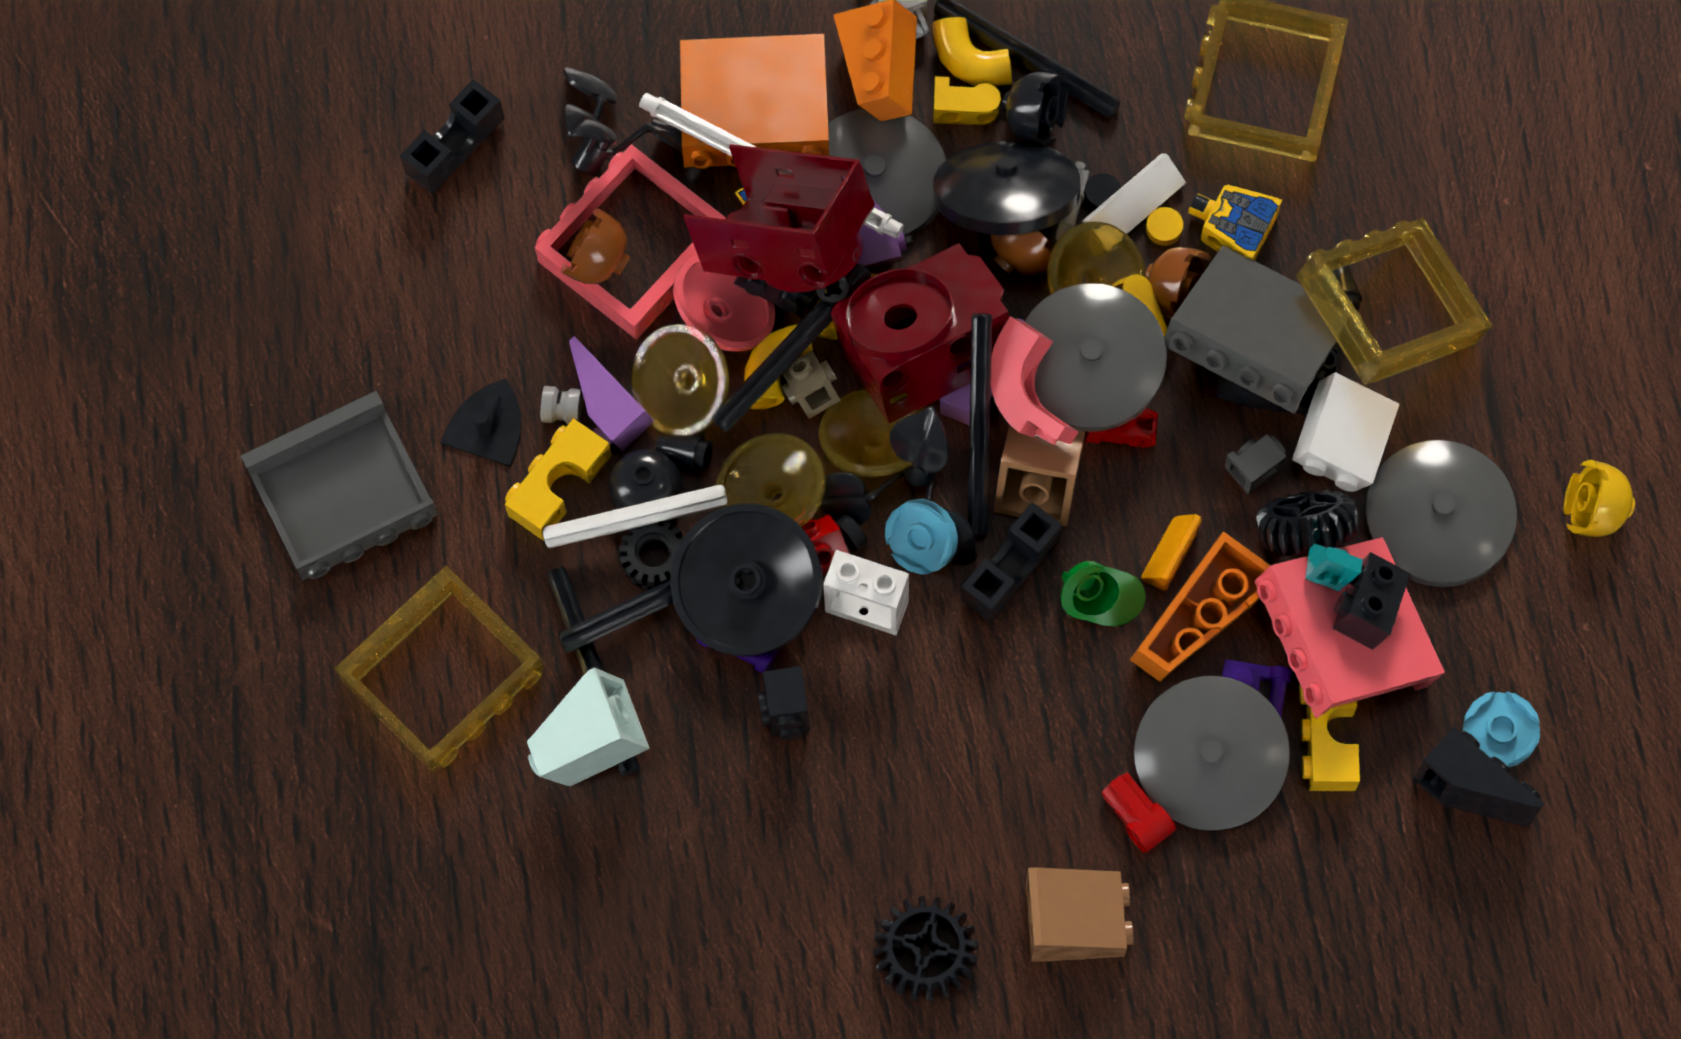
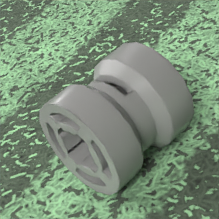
M544 386L540 409L541 422L553 424L556 420L565 421L568 425L573 418L580 422L583 406L582 389L570 388L568 391H559L555 386Z

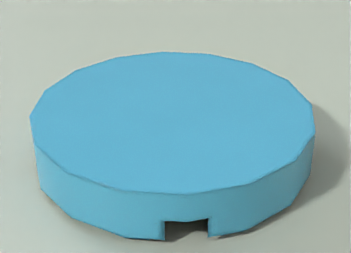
M925 499L909 500L892 511L885 527L886 544H890V548L893 551L891 555L907 571L921 575L938 571L952 560L957 551L958 534L955 523L947 511L935 502Z
M1490 692L1473 702L1464 716L1462 731H1466L1474 736L1480 744L1479 748L1490 758L1493 756L1497 757L1508 767H1511L1529 758L1539 743L1540 722L1538 714L1531 704L1516 693Z

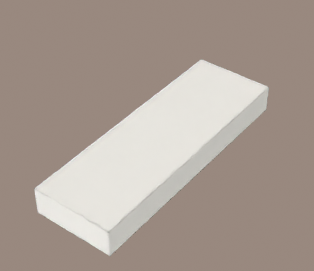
M1161 153L1082 222L1100 249L1107 251L1179 190L1186 181L1169 156Z

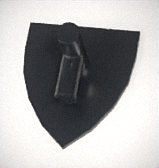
M505 378L487 385L471 395L456 410L446 428L441 444L510 467L521 436V413L517 397L507 379Z

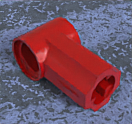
M1128 772L1114 779L1102 791V797L1124 822L1125 830L1130 839L1143 853L1150 851L1177 830L1175 823L1164 808L1158 803L1153 804Z

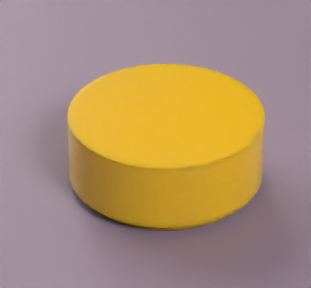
M1161 207L1151 212L1147 219L1146 233L1152 242L1157 245L1168 246L1180 239L1183 231V219L1176 210Z

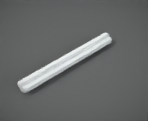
M716 485L546 526L543 528V536L547 547L554 548L724 507L727 505V495L723 485Z

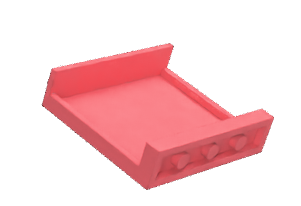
M1383 537L1339 548L1360 559H1364L1372 552L1396 565ZM1308 556L1270 565L1254 581L1257 586L1258 596L1265 604L1272 620L1273 630L1282 642L1288 656L1289 666L1298 678L1305 702L1310 706L1315 719L1320 718L1330 708L1409 686H1413L1415 691L1427 688L1445 673L1407 588L1405 589L1391 634L1372 650L1333 629L1337 617L1334 607L1338 598L1346 591L1347 585L1342 590L1336 591L1305 579Z

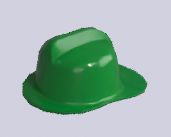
M1084 561L1076 564L1069 571H1063L1062 573L1064 583L1060 595L1061 605L1066 613L1072 617L1104 626L1116 627L1129 623L1138 616L1144 607L1146 599L1144 586L1137 577L1127 572L1104 566L1095 561Z

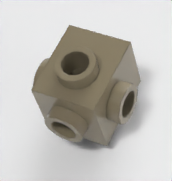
M813 351L793 361L784 371L783 376L787 383L781 387L792 405L799 402L808 419L841 401L831 383L837 380L836 375L827 360L819 363Z

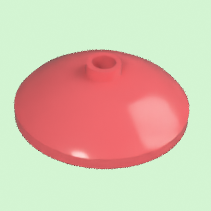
M698 255L689 258L678 270L673 285L674 300L684 322L699 338L719 349L732 352H743L753 349L773 329L775 323L774 303L762 297L751 295L745 289L735 285L736 276L704 272Z

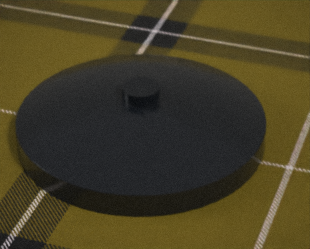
M1022 141L983 143L957 152L940 165L933 180L934 201L944 217L965 229L993 235L1025 234L1050 227L1071 214L1080 200V174L1075 164L1068 157L1043 145Z
M750 503L734 504L709 513L699 520L684 536L672 563L670 578L671 594L681 621L699 641L710 648L729 655L740 657L761 656L777 651L791 643L811 622L822 595V564L812 539L792 518L781 511L764 505Z

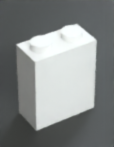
M1336 372L1319 380L1292 461L1303 465V469L1312 475L1325 476L1336 481L1335 485L1346 491L1354 492L1373 484L1399 403Z

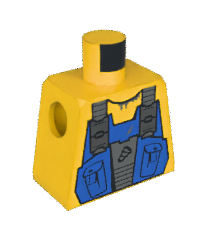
M1224 185L1216 201L1197 193L1188 213L1206 221L1201 235L1203 243L1217 252L1224 245L1256 261L1279 215L1282 200L1236 186Z

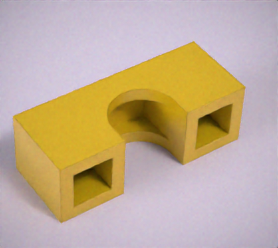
M574 418L567 427L563 425L555 432L551 439V447L544 455L539 454L535 457L528 468L529 474L521 484L515 483L505 497V507L508 516L543 541V528L558 524L567 513L564 501L551 491L555 480L563 475L571 474L582 478L590 484L612 456L609 442Z
M1300 685V705H1306L1307 719H1301L1300 735L1301 742L1308 743V756H1302V779H1309V791H1356L1360 782L1359 744L1337 742L1329 734L1327 723L1338 717H1353L1357 709V701L1330 708L1320 718L1315 719L1310 706L1305 702Z

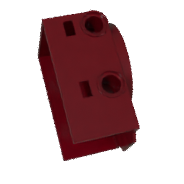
M730 144L729 148L747 196L743 207L730 213L726 220L687 214L683 216L703 271L745 277L751 280L760 279L776 289L787 292H808L823 289L848 274L861 257L863 239L860 230L875 207V202L871 196L860 160ZM778 169L791 170L793 176L779 174Z
M959 243L907 268L893 269L871 277L862 283L850 297L837 302L831 311V317L843 357L888 424L970 384L971 364L958 371L957 366L971 360V321L974 313H988L992 316V352L999 334L1010 318L1008 310L1001 302L1004 289L980 256L967 255ZM915 321L908 328L897 330L903 323ZM906 392V397L891 404V399Z

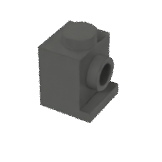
M1266 434L1258 441L1253 438L1246 442L1238 450L1237 454L1232 451L1227 455L1224 468L1249 495L1283 469L1286 459L1285 449L1281 442L1273 435L1269 437Z

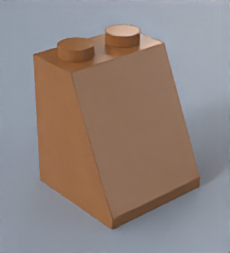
M1009 424L1000 464L993 513L1020 517L1031 502H1033L1060 522L1062 526L1067 527L1086 431H1078L1079 433L1071 445L1061 441H1057L1053 445L1037 434L1034 437L1021 434Z
M1028 868L1026 899L1031 962L1125 957L1127 945H1133L1132 921H1125L1124 907L1130 906L1129 884L1121 882L1120 871Z

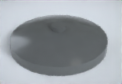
M864 109L845 113L828 123L829 156L860 160L872 198L886 214L892 215V219L904 225V238L910 235L913 237L922 231L939 211L934 201L933 180L937 169L946 160L943 149L934 134L912 116L908 115L881 122Z
M1104 284L1073 285L1045 298L1027 317L1025 323L1053 341L1037 368L1035 376L1037 396L1041 404L1049 412L1075 430L1088 432L1104 431L1124 425L1140 415L1156 397L1166 370L1167 351L1165 338L1153 313L1132 294Z
M1432 440L1407 446L1393 454L1382 464L1366 495L1364 520L1369 539L1384 538L1396 566L1411 573L1409 580L1433 587H1452L1463 585L1482 577L1503 558L1516 529L1517 508L1515 497L1507 478L1492 460L1467 445L1452 441Z
M1202 676L1188 679L1162 693L1143 716L1137 731L1134 749L1139 781L1151 802L1162 806L1173 821L1189 828L1204 831H1222L1239 827L1263 813L1275 800L1284 784L1290 756L1285 726L1280 715L1268 699L1243 682L1220 676Z

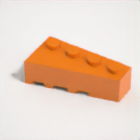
M1223 531L1130 658V661L1159 682L1163 681L1260 601L1254 581L1270 565Z

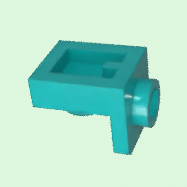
M1314 544L1309 549L1305 579L1340 591L1361 573L1363 559L1352 556L1343 549L1326 548Z

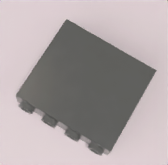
M1223 245L1171 318L1164 338L1166 348L1295 414L1304 393L1335 345L1338 346L1342 341L1355 312Z
M377 391L241 455L302 581L308 578H320L330 571V567L343 561L345 563L355 561L364 554L365 550L376 545H388L398 538V534L411 528L413 530L423 528L432 521L433 517L438 515L435 505L429 497L386 413Z

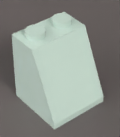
M597 668L586 672L527 741L531 752L528 755V760L534 773L542 778L569 787L650 749L624 680Z

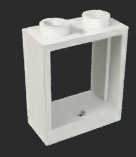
M836 550L823 584L825 612L897 636L909 602V573ZM866 608L868 613L861 615L859 613L860 609Z

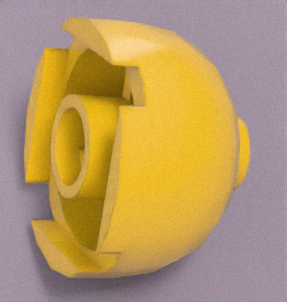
M1595 460L1584 461L1580 465L1586 467L1581 474L1573 473L1565 492L1564 514L1569 515L1571 513L1572 525L1566 524L1567 528L1574 534L1589 537L1613 534L1634 512L1635 499L1628 478L1616 467Z

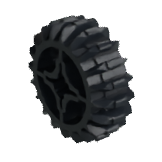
M1313 490L1305 493L1301 491L1299 494L1294 495L1287 494L1284 498H1276L1273 502L1266 503L1257 511L1258 515L1256 516L1257 537L1260 538V544L1264 547V550L1272 551V553L1277 555L1282 553L1286 556L1309 554V549L1314 544L1326 548H1340L1343 543H1349L1358 534L1359 515L1358 509L1355 507V501L1351 499V496L1338 491L1331 493L1329 490L1322 492Z
M919 896L918 907L913 908L910 900L906 899L903 901L905 911L903 914L897 908L892 907L890 915L895 922L882 918L880 927L887 933L878 932L874 935V941L884 946L874 948L873 956L876 958H886L876 965L877 971L886 972L891 970L884 978L885 984L889 986L899 980L896 993L900 996L905 993L907 987L912 988V1001L918 1000L919 991H926L927 1002H933V990H939L943 999L948 998L949 991L946 985L950 984L955 990H961L962 983L957 976L970 979L972 971L965 965H976L978 957L969 952L978 949L979 942L974 939H967L975 933V927L973 925L961 927L967 920L966 913L962 912L952 917L955 904L950 902L945 910H941V898L939 897L933 899V905L930 907L926 906L925 897ZM926 920L924 928L920 933L915 935L905 934L904 937L898 936L906 926L917 921ZM938 923L945 926L954 935L959 950L949 948L950 944H946L938 939L936 935ZM931 932V949L936 952L932 953L930 951L929 956H925L924 964L921 965L920 948L917 945L919 944L922 947V942L927 941L928 933ZM893 948L902 949L903 954H907L914 959V975L908 973L899 965L894 956ZM947 961L954 962L946 972L935 977L925 978L931 965L935 963L947 964Z

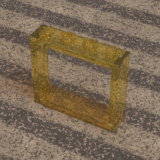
M1219 0L1218 6L1211 4L1207 24L1212 25L1213 29L1211 36H1203L1199 56L1205 57L1203 68L1196 66L1191 88L1198 90L1195 100L1188 98L1184 120L1190 121L1188 134L1316 162L1349 19L1264 0ZM1226 20L1328 41L1306 137L1204 115Z
M1424 218L1409 223L1407 220H1402L1394 224L1389 230L1380 232L1379 229L1373 230L1360 240L1354 242L1352 239L1344 240L1335 246L1334 249L1328 251L1318 249L1306 257L1307 263L1296 275L1365 386L1476 345L1493 326ZM1405 245L1454 320L1455 325L1382 351L1335 278L1332 270Z
M446 565L335 668V671L340 680L434 772L439 766L442 768L448 766L458 755L457 749L467 740L471 742L478 738L486 728L485 723L494 714H503L514 702L513 697L523 687L525 689L532 687L541 677L542 673L540 671L544 667L540 656ZM454 595L523 664L437 745L429 750L360 680L448 598Z

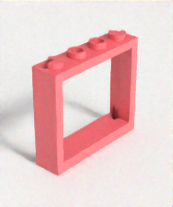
M631 144L624 153L618 152L611 159L608 170L600 178L595 177L589 182L584 190V195L576 204L571 203L563 210L560 221L551 230L546 229L538 237L534 248L537 260L542 266L637 340L674 300L673 285L678 270L689 258L697 255L693 242L631 309L626 307L599 284H584L561 273L562 265L565 264L570 267L571 262L557 251L593 214L594 209L598 208L634 169L693 215L725 220L726 217Z

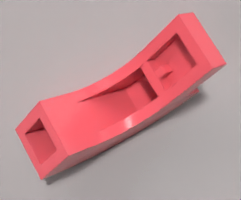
M1010 316L997 338L991 356V390L995 403L1005 420L1019 433L1031 437L1037 434L1053 445L1057 441L1071 445L1079 432L1049 412L1041 404L1035 389L1037 368L1053 341L1027 323Z

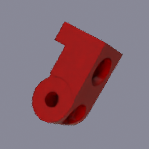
M1146 408L1136 418L1119 427L1104 431H1086L1085 442L1100 444L1101 441L1118 444L1126 443L1134 447H1152L1156 444L1159 415L1156 411Z

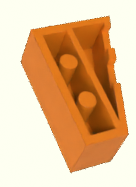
M887 0L833 14L857 104L881 122L912 115L917 17L896 0Z

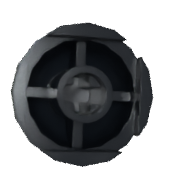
M1033 72L1021 77L1014 83L1011 90L1005 93L1002 109L1006 113V120L1011 131L1018 138L1043 146H1049L1055 142L1057 138L1051 137L1055 124L1062 129L1068 103V90L1060 86V81H1065L1063 76L1047 72Z
M638 449L627 453L616 462L609 478V495L615 510L683 494V480L677 465L666 454L654 449Z

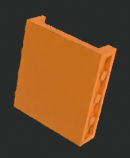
M824 34L680 40L681 109L758 148L829 156ZM682 131L684 168L736 167L732 156Z

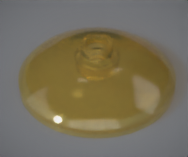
M1087 222L1069 229L1056 242L1048 262V285L1050 293L1053 294L1066 287L1084 284L1082 276H1085L1087 284L1095 283L1112 286L1116 281L1130 275L1139 274L1145 277L1146 268L1139 249L1126 233L1108 223Z
M673 324L656 330L642 343L634 360L632 389L635 400L654 420L651 425L668 435H693L705 430L713 423L712 416L726 401L729 387L727 363L720 347L708 333L691 325ZM693 375H695V385L692 381Z
M862 388L840 398L841 401L829 407L823 415L819 426V439L827 459L845 472L858 476L877 477L899 472L912 465L913 462L903 461L895 454L890 444V432L898 421L926 408L922 407L888 424L866 389ZM906 392L891 399V404L906 397Z
M772 433L754 437L737 447L723 463L716 480V485H723L728 500L726 506L742 503L768 506L786 514L802 527L813 517L822 502L826 487V477L820 458L806 442L792 435ZM783 493L780 499L773 501V497L776 494Z

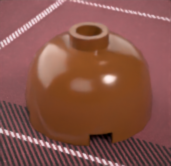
M599 208L594 209L592 212L597 217L594 222L589 219L585 221L567 253V256L573 258L570 267L563 264L561 268V273L584 284L604 282L613 272L620 275L630 258L629 255L624 253L627 246V236L620 222Z
M1039 231L1016 235L990 234L991 245L998 254L993 260L1008 274L1015 269L1024 276H1035L1045 272L1063 255L1056 247L1050 252L1054 245Z
M1187 247L1168 249L1154 263L1149 265L1145 278L1148 279L1152 286L1162 315L1170 319L1174 316L1207 269L1206 261H1212L1211 256L1207 252Z

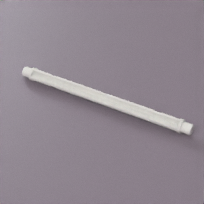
M646 92L639 103V107L650 112V116L653 118H658L732 156L729 148L730 144L755 147L679 108L662 97L656 98ZM778 169L779 174L793 176L791 170ZM876 208L873 209L864 224L877 231V233L881 235L885 233L894 239L900 236L904 227L903 224L892 219V215Z

